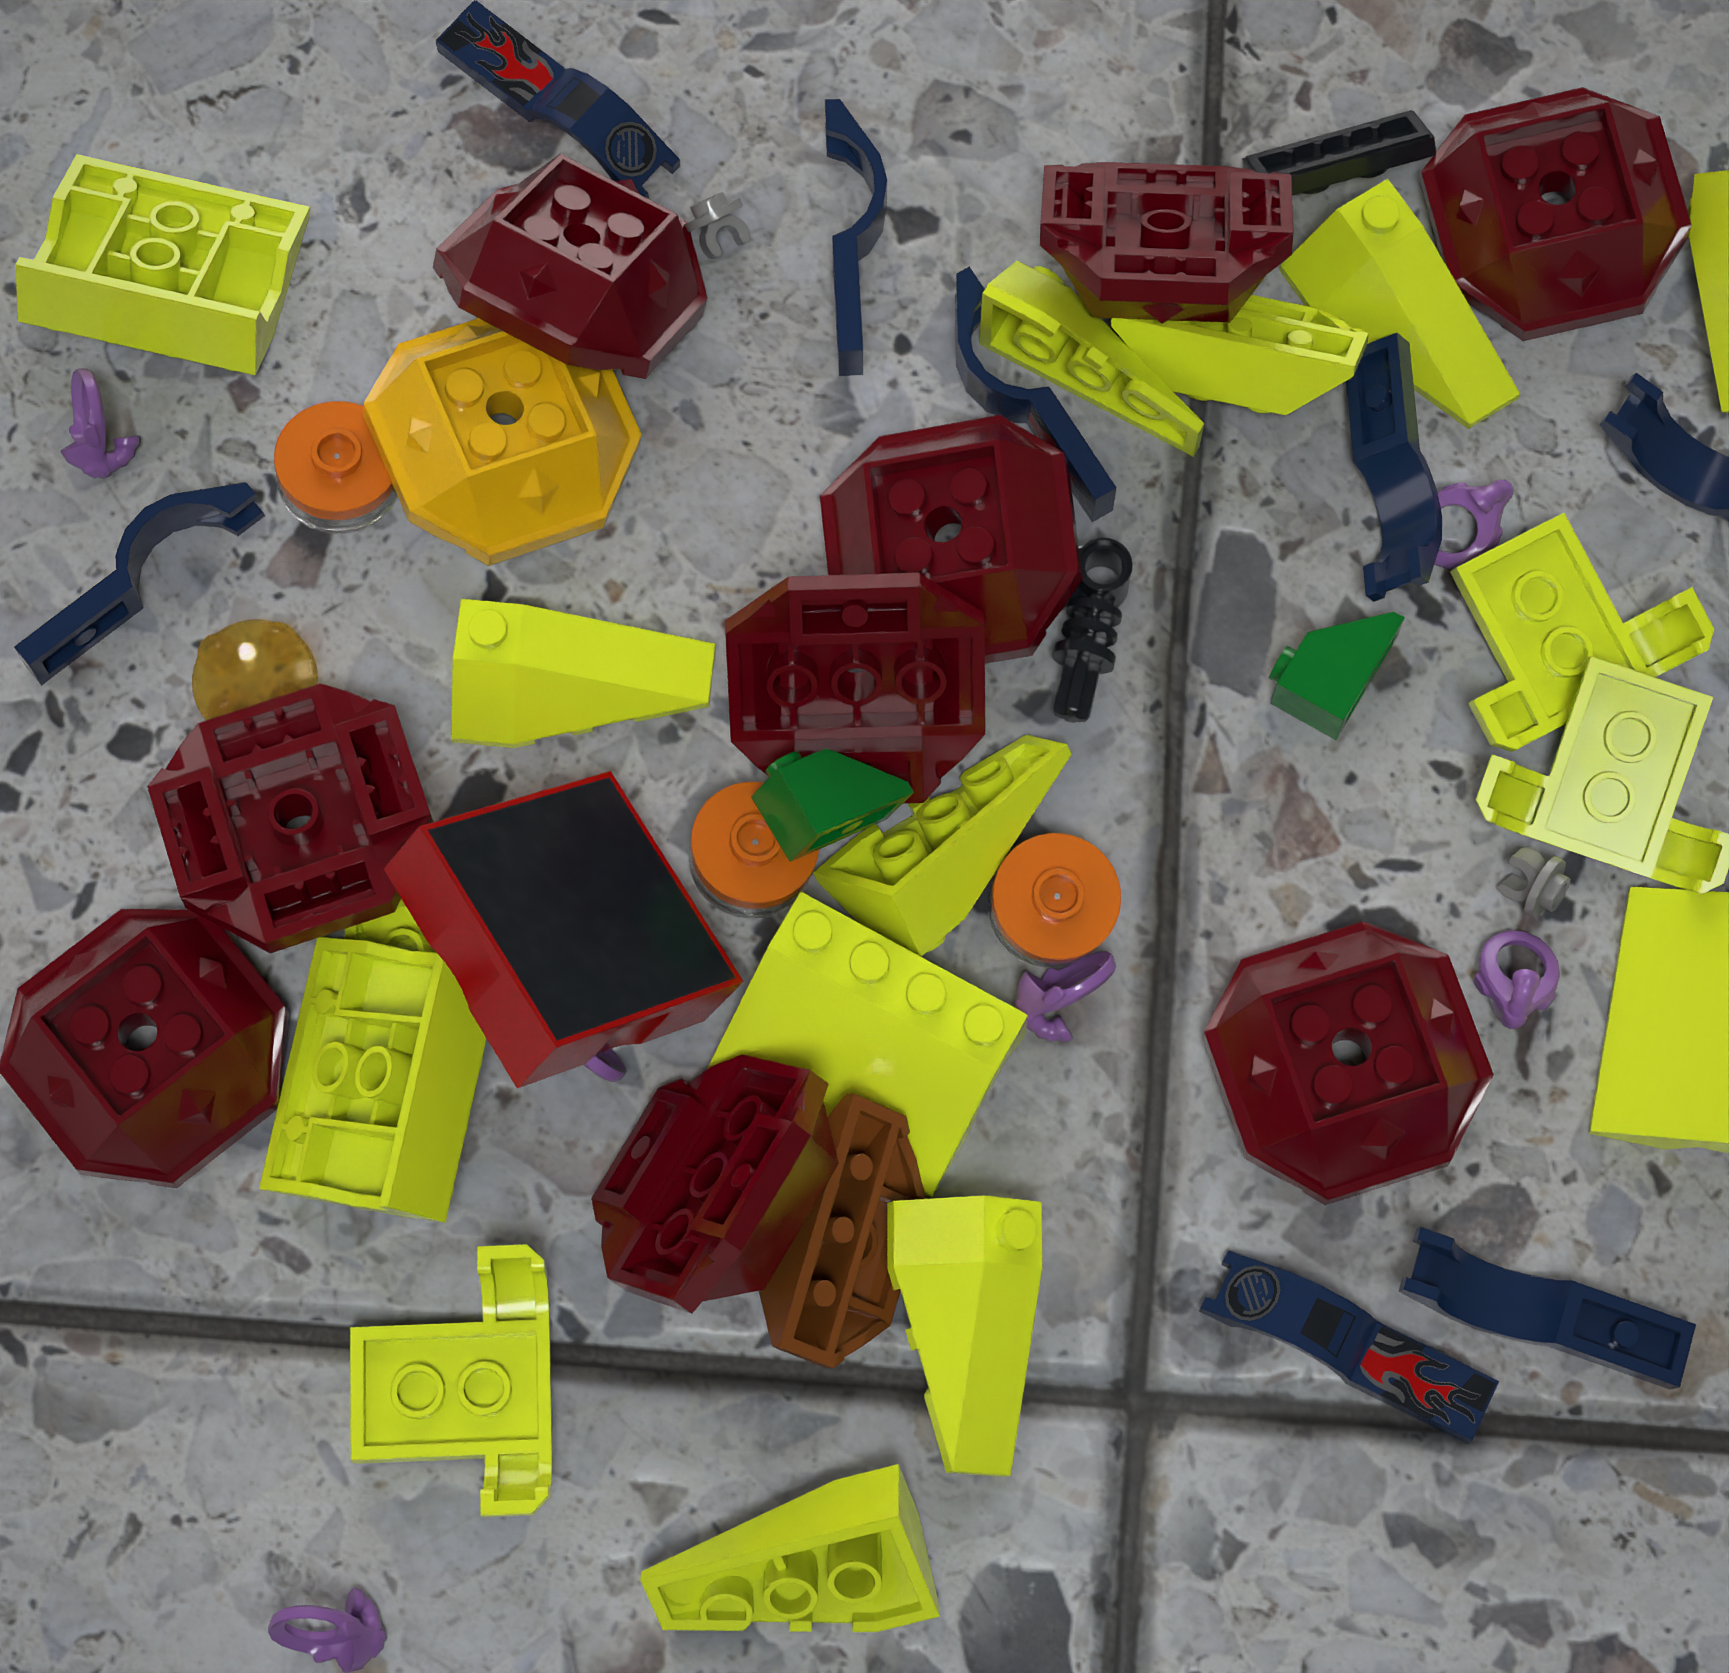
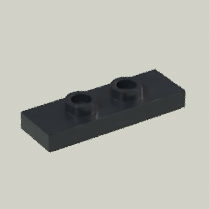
M1410 110L1248 155L1242 158L1244 169H1251L1258 173L1266 174L1272 172L1291 174L1293 196L1300 193H1319L1326 190L1332 184L1357 177L1372 178L1379 176L1389 168L1436 156L1434 135L1418 115Z

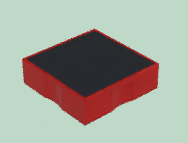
M611 771L421 825L384 868L385 873L427 942L455 976L463 991L471 1014L517 1089L585 1065L596 1055L608 1049L623 1045L643 1044L704 1022L744 982Z

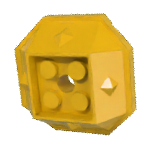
M479 318L398 343L363 404L364 419L408 521L437 538L466 549V554L488 566L604 528L618 492L639 448L642 436L613 369L593 370L567 365ZM504 413L515 418L517 422L510 425H502L494 422L490 416Z

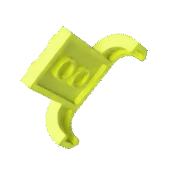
M1565 513L1450 571L1508 683L1470 701L1468 705L1490 746L1510 752L1567 723L1589 657L1592 656L1652 677H1657L1708 651L1714 633V627L1693 587L1623 623Z
M1591 656L1588 659L1548 776L1524 768L1514 761L1493 754L1490 756L1475 799L1486 822L1641 876L1700 894L1724 884L1729 870V834L1672 818L1713 700L1712 696Z
M527 1244L477 1246V1272L481 1284L483 1322L350 1327L351 1461L353 1464L485 1459L483 1489H480L481 1517L534 1516L551 1497L550 1307L546 1264Z

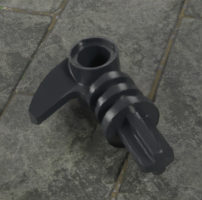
M1097 538L1085 545H1079L1083 579L1066 606V613L1071 619L1063 622L1061 632L1067 639L1056 642L1053 649V659L1063 666L1053 711L1055 716L1071 723L1086 722L1090 718L1099 675L1112 672L1116 661V655L1107 647H1111L1117 642L1118 634L1112 627L1121 623L1122 612L1118 607L1127 597L1133 563L1127 548L1120 542L1110 538ZM1095 567H1106L1114 571L1118 579L1110 584H1099L1092 581L1088 577L1087 572Z

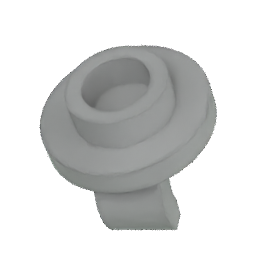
M723 192L691 206L690 209L695 218L684 224L688 232L702 227L699 243L703 253L710 259L722 254L716 240L717 231L721 227L728 229L732 233L737 245L750 241L747 225L740 218L730 214L743 206L740 199L736 198L727 202Z
M1521 847L1511 856L1509 864L1522 870L1527 876L1528 881L1515 874H1511L1501 883L1499 890L1504 896L1513 901L1522 902L1526 900L1525 913L1533 917L1539 916L1544 909L1551 912L1555 911L1562 902L1570 885L1571 879L1564 875L1566 862L1554 856L1546 863L1545 859L1537 851Z

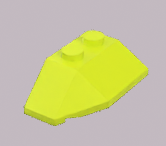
M1255 295L1250 296L1230 323L1167 320L1162 324L1158 320L1111 319V327L1173 392L1186 394L1196 400H1215L1243 406L1257 413L1272 412L1281 415H1288L1354 377L1367 346L1369 335L1368 332L1360 328H1351L1344 320L1319 308Z

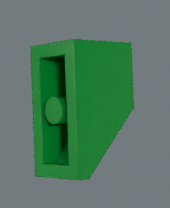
M1389 612L1307 632L1297 650L1286 646L1269 675V679L1277 683L1270 704L1337 740L1395 643L1405 617L1396 612Z
M825 748L802 758L799 751H795L772 763L766 769L769 778L751 798L791 862L887 820L914 792L905 780Z

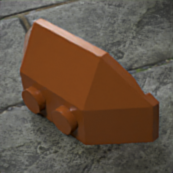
M854 1093L846 1094L828 1115V1122L839 1164L765 1290L759 1291L772 1347L825 1368L836 1367L845 1360L844 1357L863 1347L891 1326L901 1290H893L887 1269V1203L898 1200L926 1199L917 1160L907 1137L910 1134L907 1117Z

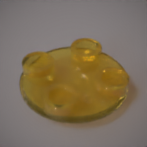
M262 619L237 622L223 628L216 634L207 636L199 645L198 657L192 674L194 700L205 720L318 684L316 662L304 640L289 625Z

